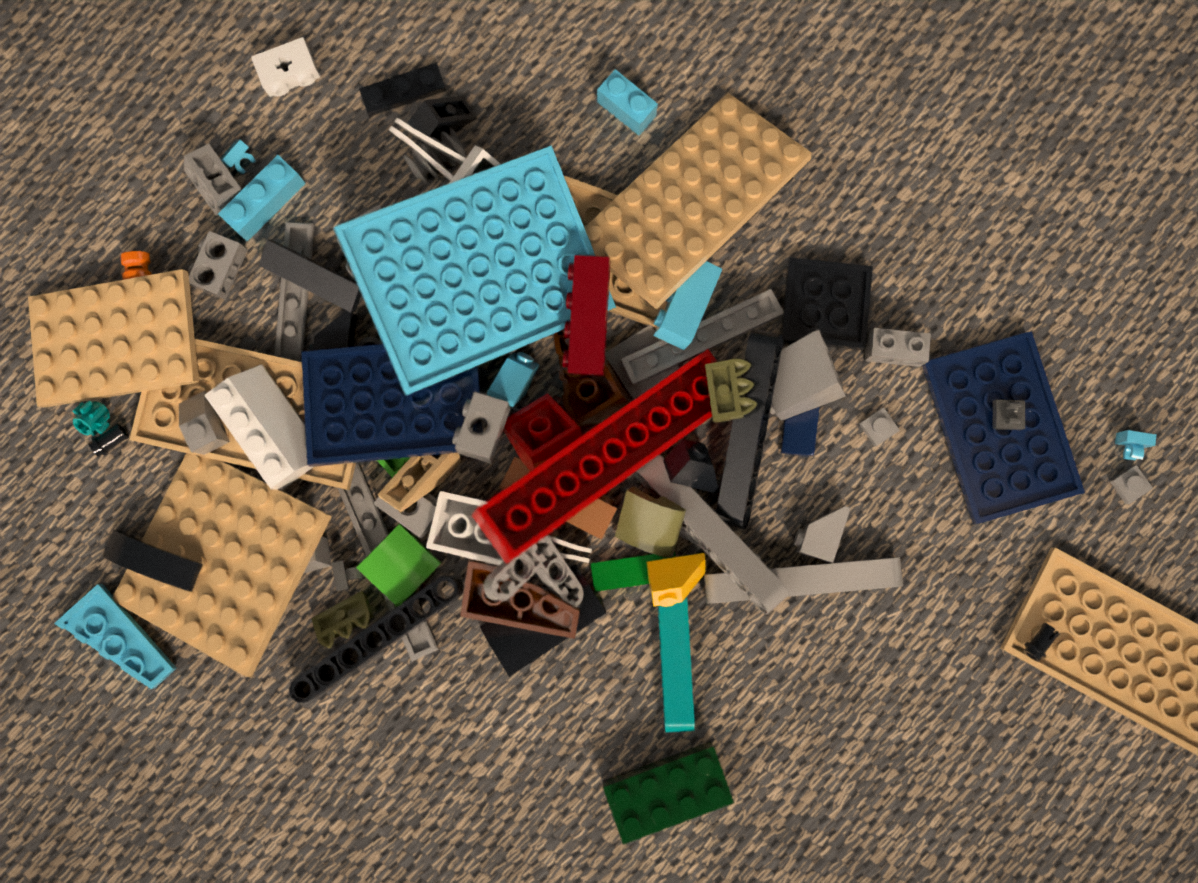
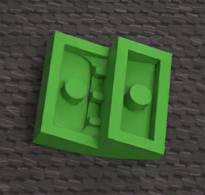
M399 523L356 568L398 607L431 575L441 562Z

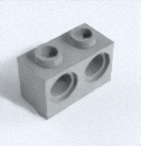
M210 144L184 155V172L217 216L242 189Z
M209 231L199 244V254L195 263H192L188 269L189 283L196 289L226 300L248 250L239 242ZM225 247V253L221 257L216 258V252L220 248ZM214 272L213 280L205 283V277L209 273Z
M873 328L867 333L864 361L921 367L929 362L931 334Z

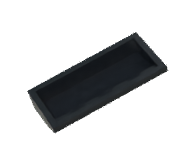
M575 564L570 569L581 584L584 593L583 600L576 606L580 609L577 633L607 612ZM545 585L540 587L549 592ZM486 622L480 626L485 638L509 677L568 639V637Z

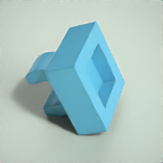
M236 139L220 157L225 166L231 168L234 165L236 171L242 174L246 172L240 166L242 158H247L251 163L255 162V158L251 154L245 153L249 147L240 139Z
M1126 430L1116 433L1115 444L1125 446L1123 459L1135 461L1136 459H1143L1144 448L1155 446L1157 435Z

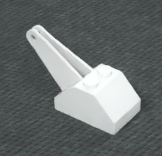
M396 118L394 122L412 136L461 165L453 176L406 135L392 126L389 128L390 132L407 143L450 180L449 184L501 165L484 149L476 145L467 158L415 130L399 118Z
M440 491L426 548L495 565H500L504 561L471 516L477 508L487 501ZM547 535L554 544L583 552H592L590 548L577 546ZM559 552L566 559L587 563L590 561L588 558Z

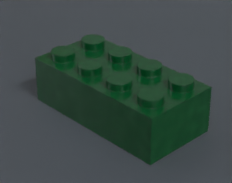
M711 741L602 781L603 790L623 845L734 804Z

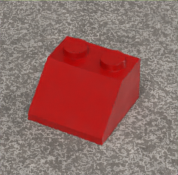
M548 393L508 417L503 429L519 458L530 471L582 436L580 427Z

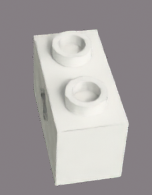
M303 37L251 57L262 87L270 97L273 95L283 96L289 92V89L297 86H309L314 83L315 79L320 78L311 51Z

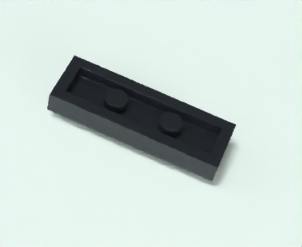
M436 62L359 88L367 114L371 117L446 91Z

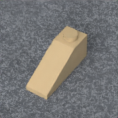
M458 453L411 457L379 492L378 496L402 512L443 483L460 464V455Z

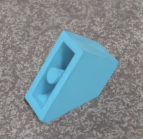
M514 352L504 362L487 395L509 402V406L513 407L526 395L539 364L533 362L534 359L528 354Z

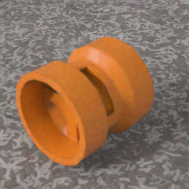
M129 251L120 254L121 264L125 268V271L122 273L123 280L152 275L148 270V265L150 264V254L148 252Z

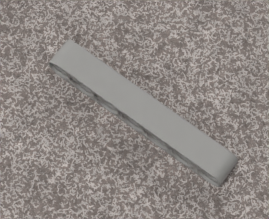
M660 454L634 472L635 478L656 500L664 496L686 509L681 527L760 611L766 615L769 614L789 596V592L784 584L691 487L670 482L663 462L664 458Z
M900 557L770 569L789 592L788 597L903 586ZM725 573L704 575L707 604L750 600Z

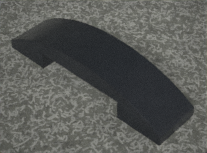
M114 529L103 553L104 558L117 565L189 592L193 591L203 565L181 555L173 554L142 542L138 538Z

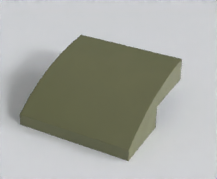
M633 486L626 490L615 537L643 551L671 558L674 554L686 509L664 496L656 500Z

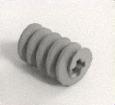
M449 127L451 136L444 131L440 133L441 142L435 137L431 138L465 157V150L451 127ZM421 144L422 150L446 170L447 161L453 166L457 165L455 161L429 147L427 144ZM414 149L412 150L413 159L406 154L403 155L416 179H421L424 183H428L427 173H430L435 178L438 177L436 168Z

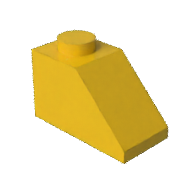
M704 553L647 562L653 607L660 605L669 607L683 602L705 574Z

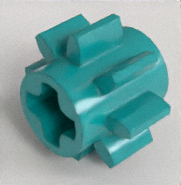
M90 400L85 404L81 402L72 411L76 415L73 418V425L84 435L91 434L95 436L97 433L102 434L110 426L107 422L110 418V413L100 402H91Z

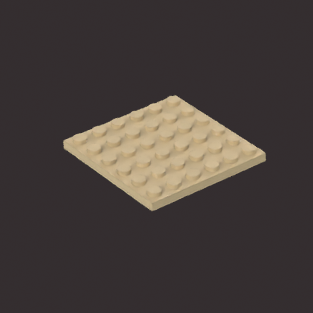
M186 453L142 542L203 564L193 591L189 592L127 569L112 598L122 607L245 677H252L332 516L281 490L270 489L267 483L224 461Z

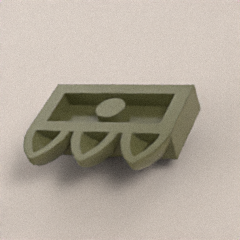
M730 359L705 364L712 416L715 423L744 418L745 414H748L756 407L757 402L741 397V395L746 394L752 389L754 383L744 378H738V376L744 374L751 367L749 362L742 359Z
M360 591L311 619L318 642L324 647L331 648L335 638L338 636L349 638L352 629L357 626L366 629L370 619L374 616L367 596L363 591Z

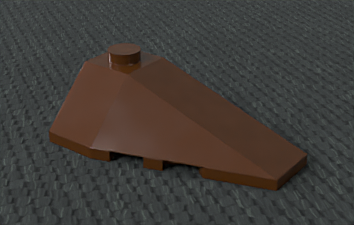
M565 329L553 334L555 350L560 364L559 378L562 381L564 395H562L563 405L568 415L580 428L600 424L632 402L624 385L606 357L604 376L567 373L568 367H563L564 350H569V338H565Z
M469 559L460 617L575 639L580 614L579 608L529 581H526L507 600L489 599L484 592V583L486 578L499 565ZM497 581L499 585L498 589L496 590L497 592H502L500 586L505 581Z

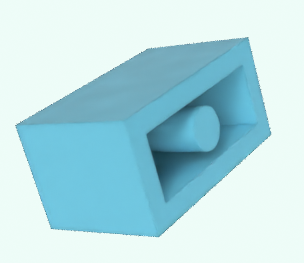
M616 69L597 89V102L638 136L657 115L658 103Z

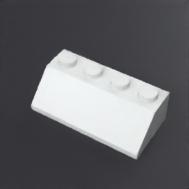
M263 365L228 377L205 394L207 400L270 489L283 490L313 468L307 465L305 423Z

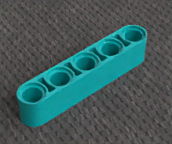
M686 597L683 602L669 607L658 606L665 733L695 731L688 601Z

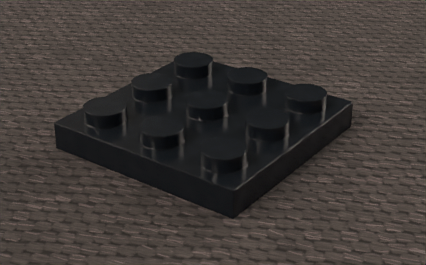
M789 257L783 305L784 314L781 326L783 342L795 343L810 333L819 330L827 347L865 350L873 266Z

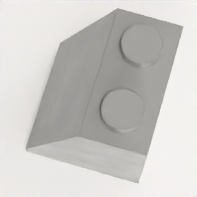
M819 330L782 349L770 410L772 415L776 414L782 421L846 397L828 347Z

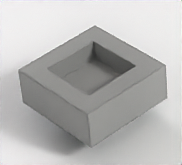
M884 407L859 423L874 447L900 431Z
M1137 465L1129 467L1110 480V483L1125 504H1131L1153 489Z

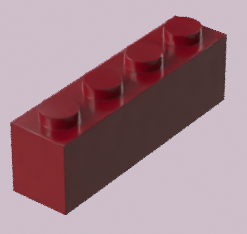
M574 255V263H569L568 280L573 281L572 292H567L566 309L571 310V321L565 322V338H569V350H564L563 367H568L567 373L604 376L611 267L610 257Z

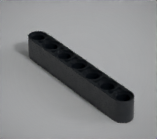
M753 329L747 342L744 360L749 362L751 367L741 375V378L750 380L754 383V386L749 392L741 395V397L752 399L757 402V405L751 412L745 414L744 418L733 419L716 514L728 526L745 530L750 521L782 352V334Z
M454 575L436 579L295 678L289 686L290 697L295 702L305 703L326 692L456 601L463 593L462 581ZM445 581L450 582L454 587L451 597L446 596L442 591V585ZM421 598L427 599L430 603V609L427 613L419 609ZM398 614L402 615L406 620V626L403 630L399 629L395 624ZM374 631L379 632L382 636L380 646L375 645L372 641ZM350 648H354L358 652L357 662H353L349 658ZM327 664L334 668L335 675L333 679L326 675L325 668ZM303 681L310 684V695L303 691Z

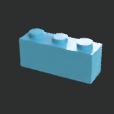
M277 155L218 215L241 237L248 241L306 183L290 165Z
M706 261L666 300L668 303L665 310H659L653 323L657 326L653 336L685 350L693 341L722 268Z

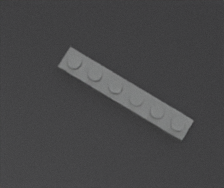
M769 289L701 321L693 341L685 350L661 340L622 358L620 363L632 386H635L697 357L707 349L712 350L753 329L765 325L783 316L784 312L772 289Z

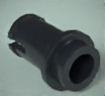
M117 423L99 437L93 436L91 438L92 441L88 445L98 457L101 455L106 456L109 454L108 451L127 440L129 436L124 428Z
M1043 623L1031 642L1025 643L1024 646L1026 648L1023 652L1036 662H1039L1040 659H1045L1046 651L1056 638L1060 636V633L1055 631L1056 629L1051 625Z

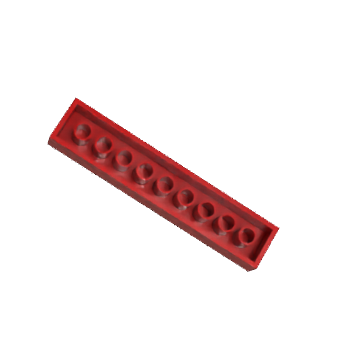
M709 349L474 511L471 516L506 565L712 417L705 364L714 363L717 360Z

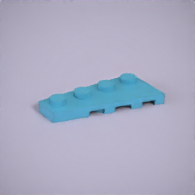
M97 584L54 623L61 629H66L75 635L74 637L83 644L87 643L107 660L110 659L121 666L123 671L150 689L156 688L177 669L125 608L115 602L112 598L113 595L103 584Z

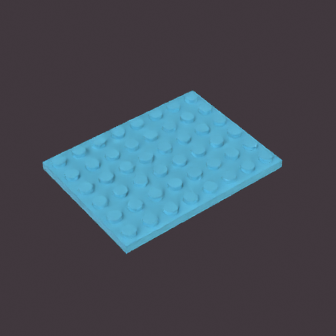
M552 146L333 228L405 395L565 329V322L571 321V310L566 309L567 292H572L573 281L568 280L569 263H574V255L596 256ZM610 290L608 311L616 308Z

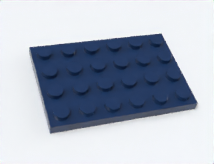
M1032 331L935 358L922 365L973 525L1085 493ZM993 401H1025V429H993Z
M383 344L301 352L307 465L309 467L458 453L455 448L456 444H453V438L457 427L463 426L465 416L462 414L467 399L472 400L474 392L480 393L478 365L405 395ZM483 421L477 422L473 426L475 433H483Z

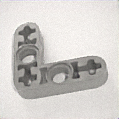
M547 536L537 542L541 545L538 549L540 554H536L538 546L534 544L507 565L503 561L486 578L484 583V592L489 599L503 601L512 597L536 572L551 594L575 607L581 603L584 595L581 584ZM518 559L524 564V570L521 575H517L514 571V564ZM553 563L558 568V575L555 579H552L549 575V568ZM497 581H505V582L500 586V589H501L502 592H497V591H496V590L498 589V587H499Z

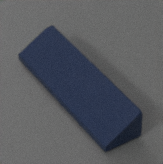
M819 407L784 420L781 444L782 454L802 457L814 456Z

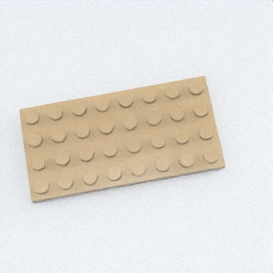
M727 93L584 227L594 254L596 256L610 257V272L657 309L811 160L812 153L734 96Z
M195 339L199 383L141 392L129 440L256 469L220 417V422L230 442L205 455L192 453L179 428V403L203 391L208 393L228 377L263 365L305 423L302 362ZM356 463L315 466L298 479L350 490Z
M1055 547L1050 548L1000 649L1198 756V624ZM1043 623L1054 627L1055 631L1060 633V636L1056 638L1046 651V658L1036 662L1023 652L1026 648L1024 645L1026 642H1031Z

